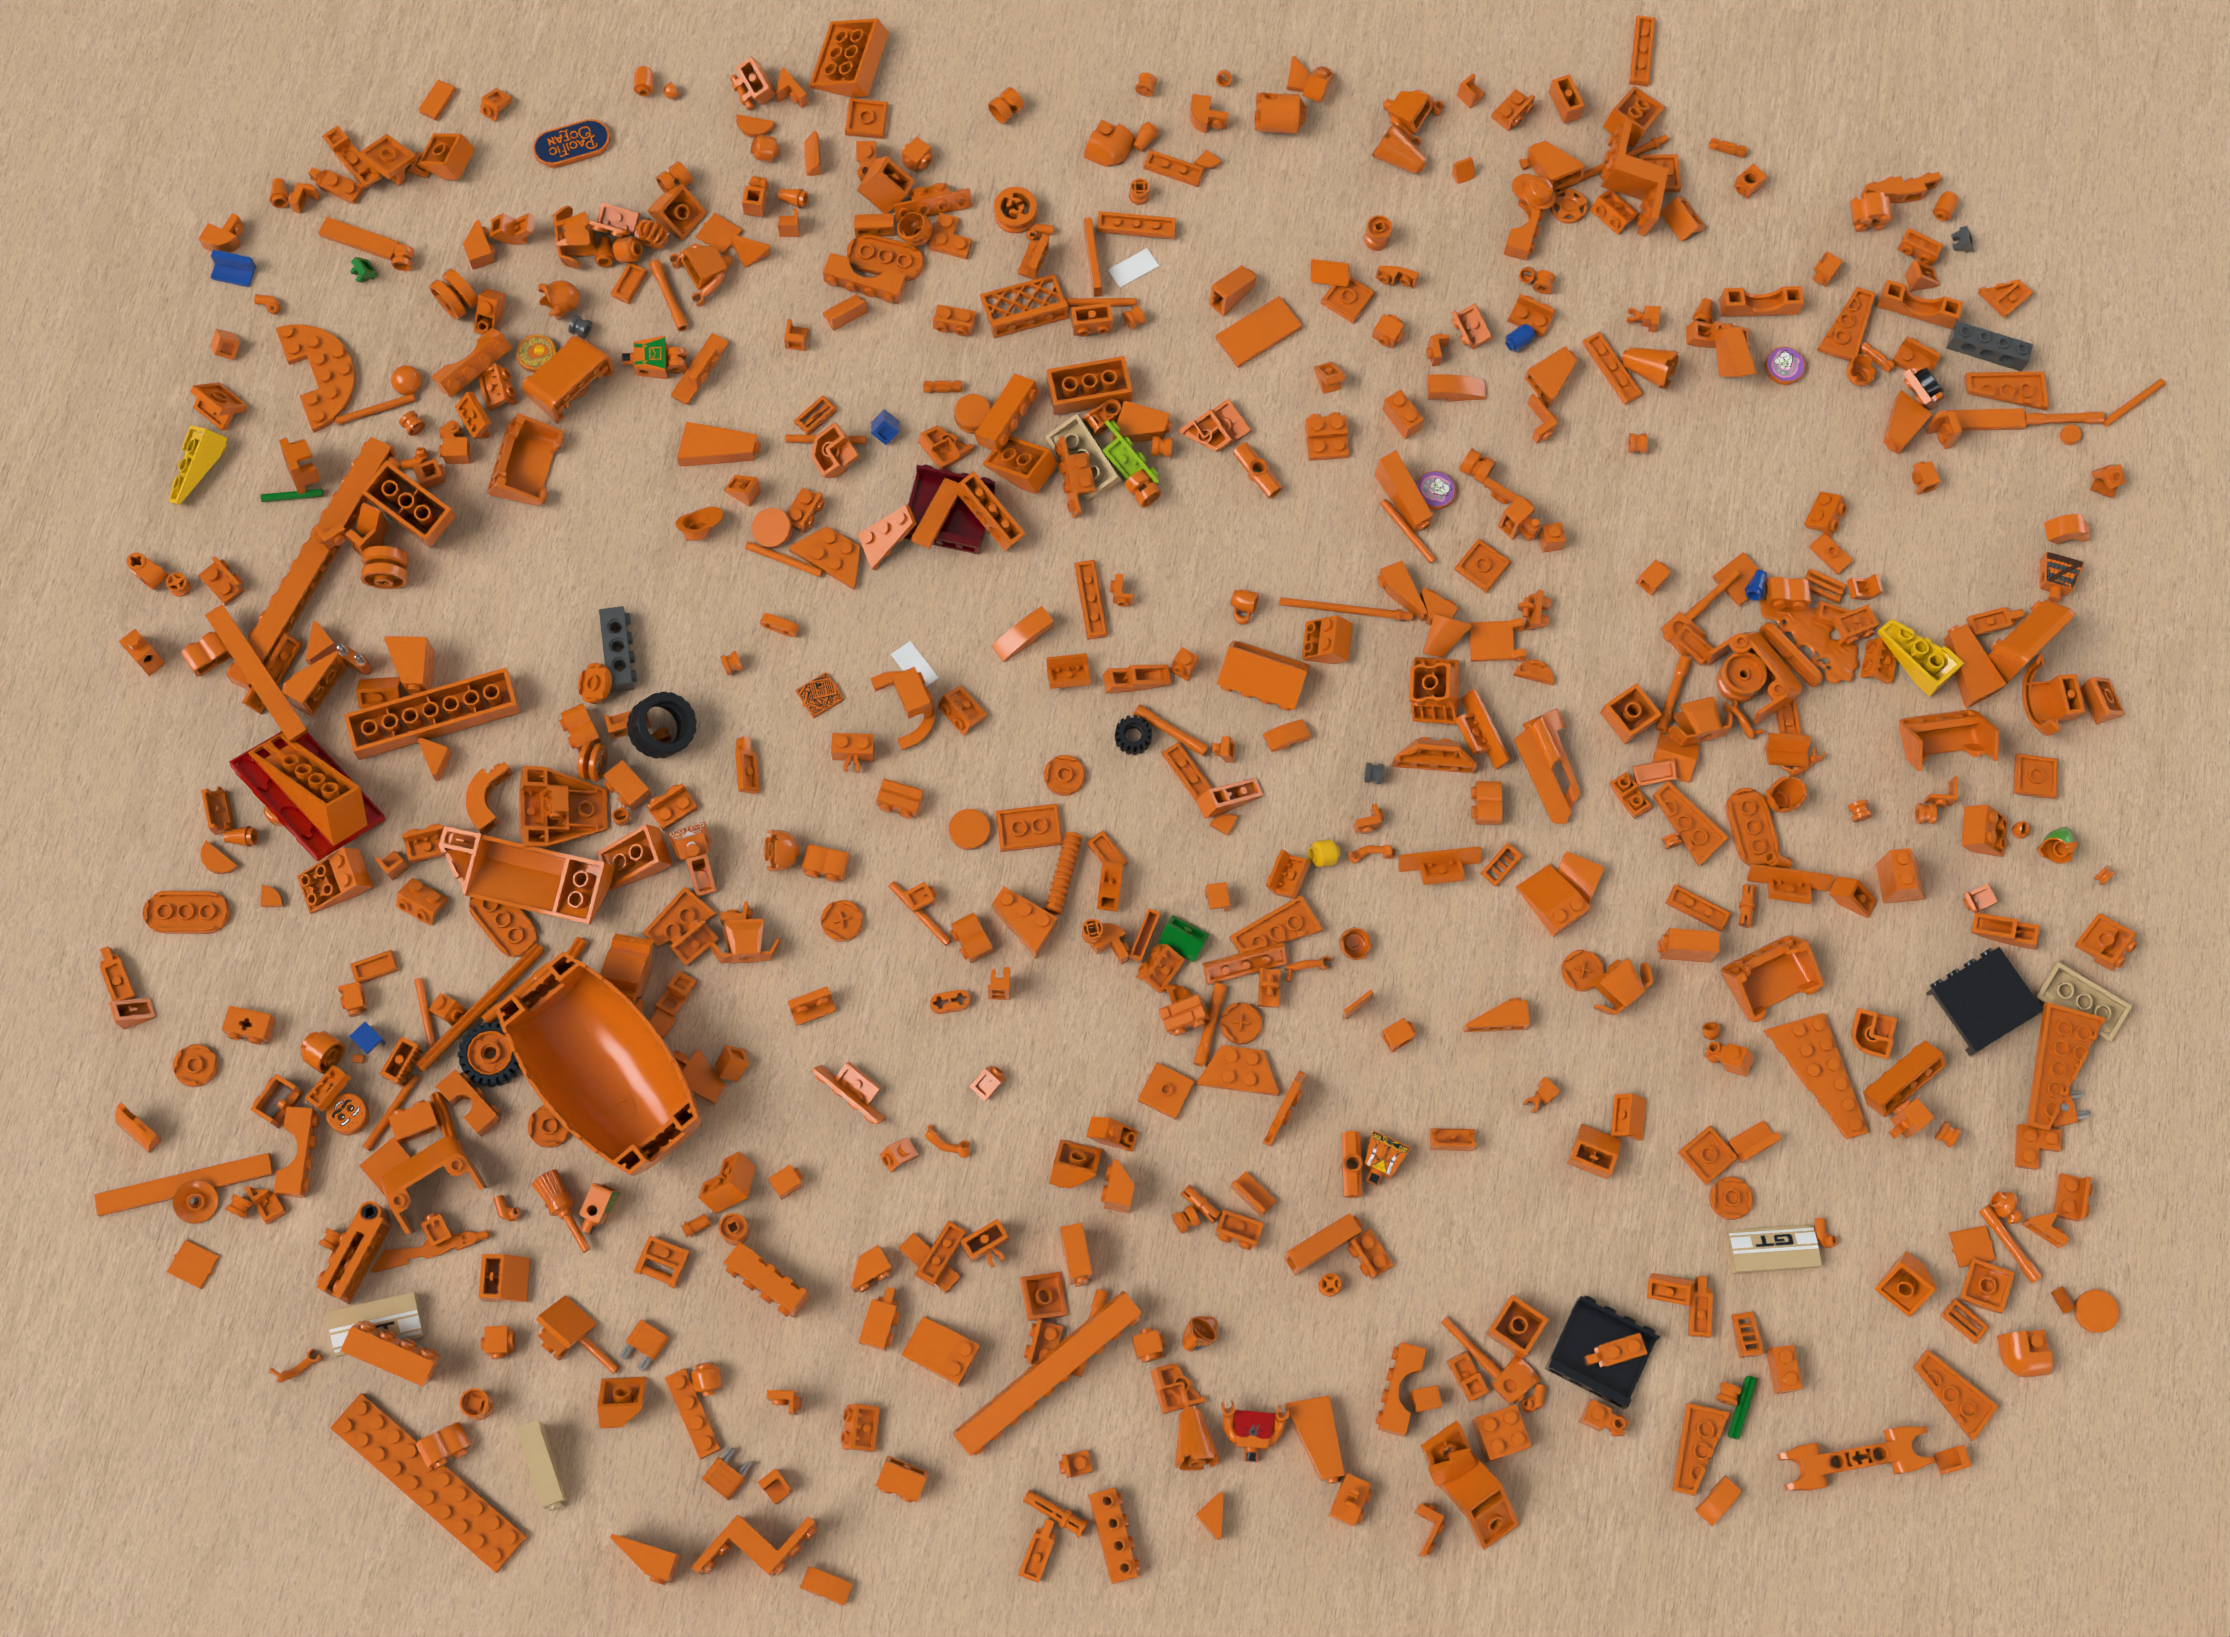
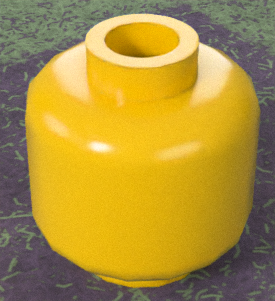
M1331 839L1315 841L1308 849L1309 860L1317 867L1335 865L1341 854L1339 846Z

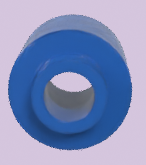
M1528 324L1520 325L1505 337L1507 348L1518 352L1532 342L1535 337L1534 330Z

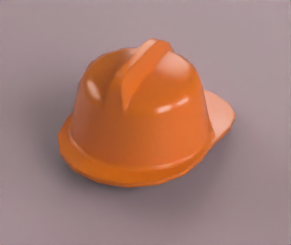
M1521 174L1513 180L1512 191L1519 199L1537 209H1547L1554 204L1556 194L1548 178Z
M706 507L682 515L675 522L676 528L683 532L686 541L705 539L711 528L722 520L723 511L717 507Z

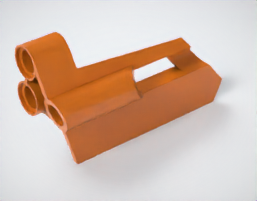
M1555 708L1523 723L1522 725L1525 730L1513 740L1551 822L1566 824L1571 814V809L1581 792L1557 733L1558 730L1566 726L1558 708ZM1557 761L1560 762L1570 783L1565 795H1563L1553 773V767Z

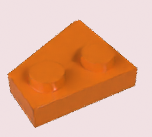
M2020 279L2009 283L1996 284L1995 287H1982L1978 294L2005 318L2027 300L2033 292Z

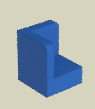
M885 409L871 422V434L885 445L899 433V421Z
M366 1022L349 1036L366 1054H369L379 1043L383 1046L386 1044Z

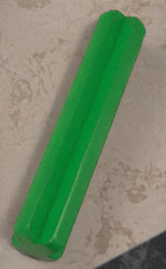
M1746 1376L1744 1379L1742 1391L1738 1398V1405L1735 1408L1728 1431V1437L1738 1440L1741 1437L1757 1384L1755 1377Z

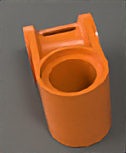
M1109 399L1096 409L1088 412L1084 416L1083 421L1090 425L1095 436L1100 435L1109 428L1105 424L1107 419L1109 422L1114 420L1116 423L1118 421L1121 405L1117 400ZM1110 409L1116 410V412L1113 414L1108 413L1107 411Z
M132 553L127 558V565L132 573L152 590H155L168 576L160 566L150 561L141 553Z

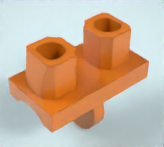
M1538 589L1537 593L1530 594L1529 597L1524 598V602L1518 604V610L1523 612L1522 617L1526 618L1525 629L1544 628L1549 624V617L1541 613L1542 610L1546 611L1549 609L1551 599L1544 596L1543 590Z
M1259 969L1258 1007L1279 1008L1281 969Z

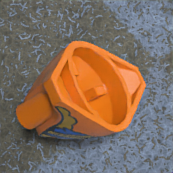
M1212 1316L1192 1317L1185 1328L1182 1340L1183 1348L1186 1351L1194 1352L1212 1344L1217 1339V1320Z

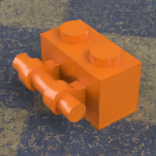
M753 57L748 58L736 67L741 76L740 78L736 74L730 77L733 89L738 92L741 103L748 110H752L755 107L752 103L753 99L764 105L777 95L763 67ZM745 85L749 90L748 92H746L744 89Z
M1520 495L1504 510L1498 527L1512 540L1521 533L1527 541H1532L1535 539L1540 528V521L1537 518L1531 520L1535 508L1528 499H1524Z

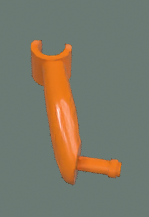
M1733 700L1732 706H1729L1727 701L1725 702L1724 711L1735 715L1749 739H1753L1755 734L1764 733L1763 729L1753 731L1749 721L1737 707L1738 702L1736 700Z
M1817 747L1814 748L1812 756L1809 758L1808 767L1794 766L1791 769L1781 765L1780 768L1789 772V777L1798 776L1806 772L1815 762H1821L1825 757V751L1823 755L1817 756L1815 754Z
M1367 845L1349 852L1348 858L1350 862L1357 863L1368 854L1383 853V858L1393 859L1395 850L1390 845Z
M1324 956L1319 960H1303L1287 965L1284 968L1288 971L1286 982H1290L1292 972H1297L1298 970L1314 967L1327 970L1329 966H1325L1323 960L1330 961L1331 958Z
M932 1125L928 1126L929 1131L925 1133V1137L938 1149L958 1153L962 1158L970 1155L968 1141H961L959 1145L946 1143L938 1136L936 1131H933Z
M311 1349L307 1352V1358L297 1366L282 1373L271 1368L269 1373L278 1377V1383L285 1382L301 1374L312 1363H319L322 1360V1354L320 1353L316 1359L312 1360L311 1356L315 1350Z

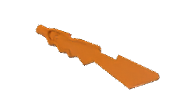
M466 1230L461 1234L453 1232L451 1233L452 1238L434 1247H431L428 1239H426L422 1247L384 1250L373 1266L372 1272L376 1273L408 1265V1260L422 1256L425 1259L445 1254L451 1249L457 1248V1250L466 1248L476 1244L477 1241L488 1239L489 1232L488 1230L475 1233Z

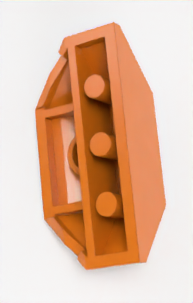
M1421 737L1415 739L1394 757L1392 767L1474 774L1477 763L1457 742H1452L1450 739H1440L1437 741L1431 740L1429 737Z

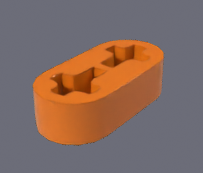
M764 613L760 620V625L788 637H795L799 629L796 623L770 613Z
M964 990L938 993L930 1000V1007L936 1014L962 1011L968 1008L970 1004V996ZM959 995L967 999L964 1000L963 1005H959V1002L951 1003V1001L957 1000ZM937 999H941L942 1002L949 1001V1003L943 1004L941 1009L937 1005L934 1006L937 1003Z

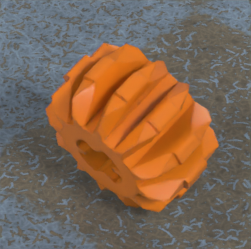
M643 219L637 224L634 233L635 238L641 244L657 250L666 245L669 236L668 230L663 228V225L647 219Z

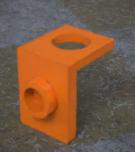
M1954 776L1948 782V795L1930 793L1924 799V803H1934L1937 807L1952 806L1958 800V776Z

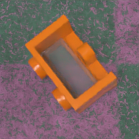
M275 1074L266 1083L262 1094L254 1100L250 1110L279 1129L285 1119L286 1106L294 1107L304 1092Z

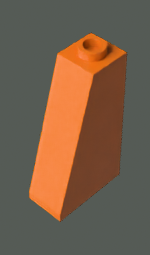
M686 421L677 459L679 466L683 467L754 461L756 454L760 453L761 442H758L757 434Z
M1395 450L1379 459L1375 477L1413 532L1427 529L1431 525L1433 515L1398 452Z
M1967 624L1961 627L1956 625L1949 629V634L1944 638L1946 648L1950 649L1964 662V665L1955 673L1964 706L1967 709L2001 691L2006 682Z
M1349 1213L1288 1250L1284 1259L1296 1276L1360 1235L1362 1224L1356 1216L1353 1217Z
M1330 1396L1286 1403L1284 1405L1285 1411L1287 1412L1289 1407V1419L1320 1480H1326L1327 1484L1340 1482V1477L1345 1476Z

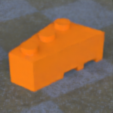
M1003 886L992 903L993 911L1036 959L1055 929L1057 917Z

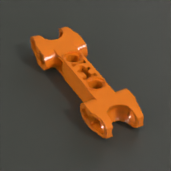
M1902 1426L1883 1430L1886 1441L1884 1443L1825 1454L1820 1453L1818 1442L1800 1445L1787 1452L1777 1454L1778 1461L1791 1460L1797 1463L1800 1468L1799 1478L1794 1482L1785 1484V1491H1810L1829 1487L1826 1477L1828 1474L1891 1463L1893 1473L1896 1475L1912 1472L1926 1465L1935 1463L1934 1457H1920L1912 1449L1914 1438L1928 1433L1926 1426ZM1874 1449H1877V1450L1880 1451V1453H1881V1459H1880V1460H1877V1459L1874 1458V1456H1873V1451H1874ZM1853 1456H1865V1459L1853 1461ZM1832 1457L1838 1459V1468H1834L1831 1465Z

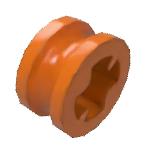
M666 727L660 728L651 734L653 738L662 743H667L672 739Z
M1679 832L1669 834L1661 839L1662 842L1666 843L1665 849H1671L1683 843L1679 839Z
M2107 865L2094 879L2100 880V884L2103 885L2115 872L2110 871Z

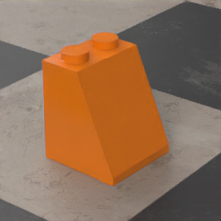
M385 636V643L401 683L408 695L432 689L435 651L427 637Z
M1911 848L1889 850L1876 863L1883 904L1924 900L1925 896L1918 860Z

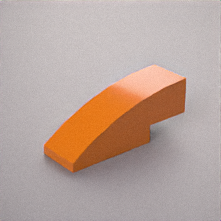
M1694 320L1686 327V345L1716 348L1714 329H1719L1721 324L1726 323L1715 321L1712 324ZM1741 327L1746 343L1750 347V329Z
M1432 374L1427 376L1428 400L1446 398V402L1486 399L1483 379L1450 374Z
M1041 606L1009 629L992 645V648L1000 659L1005 662L1036 642L1037 637L1053 628L1054 621L1044 607Z
M1168 664L1130 665L1128 668H1108L1103 674L1106 693L1133 692L1171 684Z
M1975 912L1972 927L1973 934L2008 945L2033 950L2037 949L2040 925L2018 922V919Z

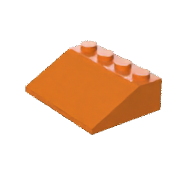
M878 18L831 21L809 87L851 98L868 97L889 31Z

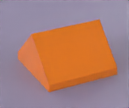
M2092 677L2080 687L2095 724L2125 715L2109 678Z

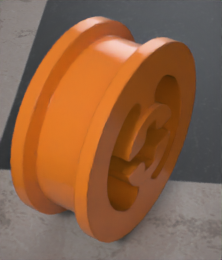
M1009 187L1002 190L994 201L996 223L1004 231L1014 234L1023 233L1030 229L1037 218V203L1033 194L1022 187ZM1024 204H1026L1029 208L1028 213L1025 215ZM1004 206H1007V216H1009V218L1006 217L1002 212Z

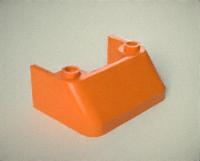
M2046 599L2043 602L2038 600L2030 608L2033 611L2003 641L1998 639L1991 646L1993 651L1988 657L2006 684L2076 615L2072 609Z
M1752 631L1735 634L1709 651L1706 661L1708 666L1732 650L1738 654L1746 652L1755 654L1763 661L1766 666L1767 678L1771 681L1767 693L1772 702L1756 712L1753 720L1754 725H1757L1798 698L1801 693V683L1759 632Z
M1961 710L1899 720V731L1906 760L1917 771H1922V764L1927 761V755L1964 750L1972 757H1980L1982 754H1987L1993 761H1998L1999 730L1978 711Z
M445 1136L382 1176L381 1186L388 1205L406 1235L416 1232L403 1212L411 1203V1198L406 1188L440 1167L444 1166L452 1176H461L469 1172L479 1190L487 1188L486 1183L458 1138Z

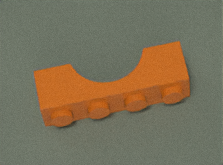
M1519 199L1518 206L1526 212L1528 222L1522 227L1511 228L1503 255L1526 261L1528 254L1532 255L1535 246L1532 239L1533 237L1537 238L1540 226L1536 225L1538 221H1542L1545 210L1537 209Z
M831 252L823 271L824 282L830 286H840L850 292L864 293L868 297L881 298L888 303L894 302L899 304L906 285L905 274L889 269L872 278L859 276L852 270L848 257Z
M1887 279L1880 291L1876 307L1952 329L1959 319L1963 301L1946 296L1938 299L1920 298L1910 293L1905 284Z
M1782 286L1780 289L1767 294H1751L1746 292L1744 288H1724L1719 298L1721 317L1797 315L1804 305L1802 286Z
M491 328L477 339L475 349L467 357L459 362L446 364L432 375L431 378L441 392L449 397H453L510 351L512 347L501 332Z
M286 1106L283 1128L294 1135L298 1149L294 1160L287 1167L276 1172L274 1193L278 1196L305 1198L306 1192L309 1191L310 1179H308V1173L313 1167L311 1153L312 1149H315L316 1146L314 1132L315 1128L319 1125V1115H317L313 1108Z
M1400 1342L1398 1347L1394 1346L1391 1359L1394 1360L1393 1368L1389 1367L1386 1376L1389 1385L1387 1390H1383L1381 1402L1384 1405L1382 1411H1378L1375 1422L1379 1424L1378 1430L1401 1437L1406 1435L1411 1413L1400 1402L1399 1386L1404 1377L1413 1373H1419L1422 1370L1426 1353L1425 1348Z

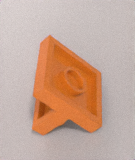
M385 134L360 151L359 158L387 179L400 186L405 180V168L416 161V154L388 134Z
M220 382L193 385L190 393L197 397L193 408L220 430H227L234 414L245 412L248 407L245 402Z

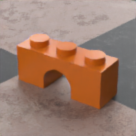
M455 1069L435 1087L453 1106L462 1099L472 1101L470 1112L463 1118L482 1137L501 1120L497 1116L500 1111L492 1102L487 1105L483 1100L485 1097L483 1092L478 1087L473 1089L469 1085L472 1080L464 1072L459 1074Z

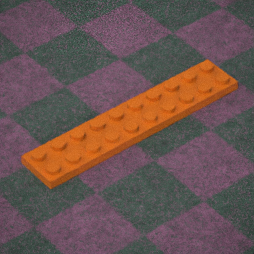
M362 1393L357 1396L330 1427L495 1573L501 1569L527 1538L526 1535L445 1465L438 1469H435V1467L427 1468L416 1446L418 1441Z

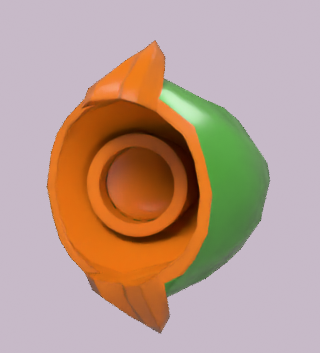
M2061 827L2046 835L2042 844L2036 850L2043 858H2047L2054 863L2064 864L2073 858L2078 842H2074L2073 835L2068 827Z

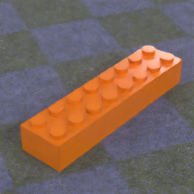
M505 667L346 713L344 718L353 752L361 760L419 743L417 740L419 738L433 739L521 713L511 676Z

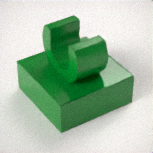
M355 257L351 261L354 267L350 273L354 275L359 273V276L355 279L357 282L362 283L366 278L374 279L378 275L368 259Z

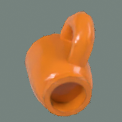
M1242 589L1234 590L1230 605L1234 607V619L1237 623L1244 625L1250 621L1251 614H1254L1257 608L1259 593ZM1237 610L1248 614L1246 617H1242L1238 614Z

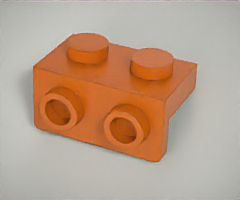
M1908 228L1897 250L1907 256L1920 260L1922 263L1933 266L1944 244Z
M1475 303L1458 313L1455 310L1451 312L1454 317L1451 320L1457 330L1460 329L1462 333L1460 338L1465 346L1468 345L1473 350L1493 338Z
M1820 491L1804 523L1806 528L1824 531L1825 534L1832 538L1834 532L1838 530L1842 516L1847 511V505L1843 496Z
M1086 653L1046 658L1050 689L1091 685Z
M431 824L428 828L420 830L410 829L407 833L402 834L410 864L445 856L439 848L444 828L443 824Z
M1281 850L1267 879L1266 887L1275 895L1295 899L1311 862L1307 858L1292 856L1286 850Z
M411 878L398 891L396 907L416 917L418 920L432 925L435 915L445 906L448 897Z
M696 918L687 926L689 930L684 935L678 933L670 940L673 944L669 947L685 966L709 947V942H715L719 939L705 923L704 919L698 921Z
M1223 1209L1215 1235L1219 1236L1218 1239L1226 1243L1231 1241L1237 1242L1239 1247L1243 1249H1256L1264 1223Z

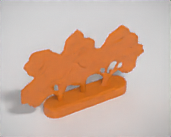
M1766 597L1759 601V604L1762 606L1761 616L1766 619L1775 620L1778 623V627L1771 622L1765 623L1760 627L1759 633L1762 634L1774 651L1787 664H1790V667L1805 683L1811 687H1816L1822 682L1823 676L1816 666L1825 669V677L1830 683L1837 684L1841 680L1852 681L1854 678L1853 671L1858 667V660L1856 658L1858 654L1857 645L1854 643L1847 645L1846 643L1839 646L1838 641L1840 639H1831L1829 633L1834 630V627L1815 621L1817 607L1812 609L1808 605L1801 611H1795L1787 607L1778 610L1767 606ZM1786 620L1787 623L1783 626L1782 621ZM1791 632L1796 640V644H1793L1784 633ZM1802 645L1808 646L1813 652V659L1809 660L1798 648ZM1820 658H1828L1830 662L1822 664V661L1818 662L1817 660ZM1826 666H1831L1832 668L1828 670Z

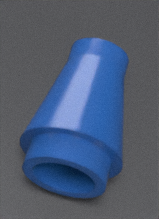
M1755 571L1754 576L1745 588V595L1748 599L1758 601L1765 595L1767 577L1765 571Z

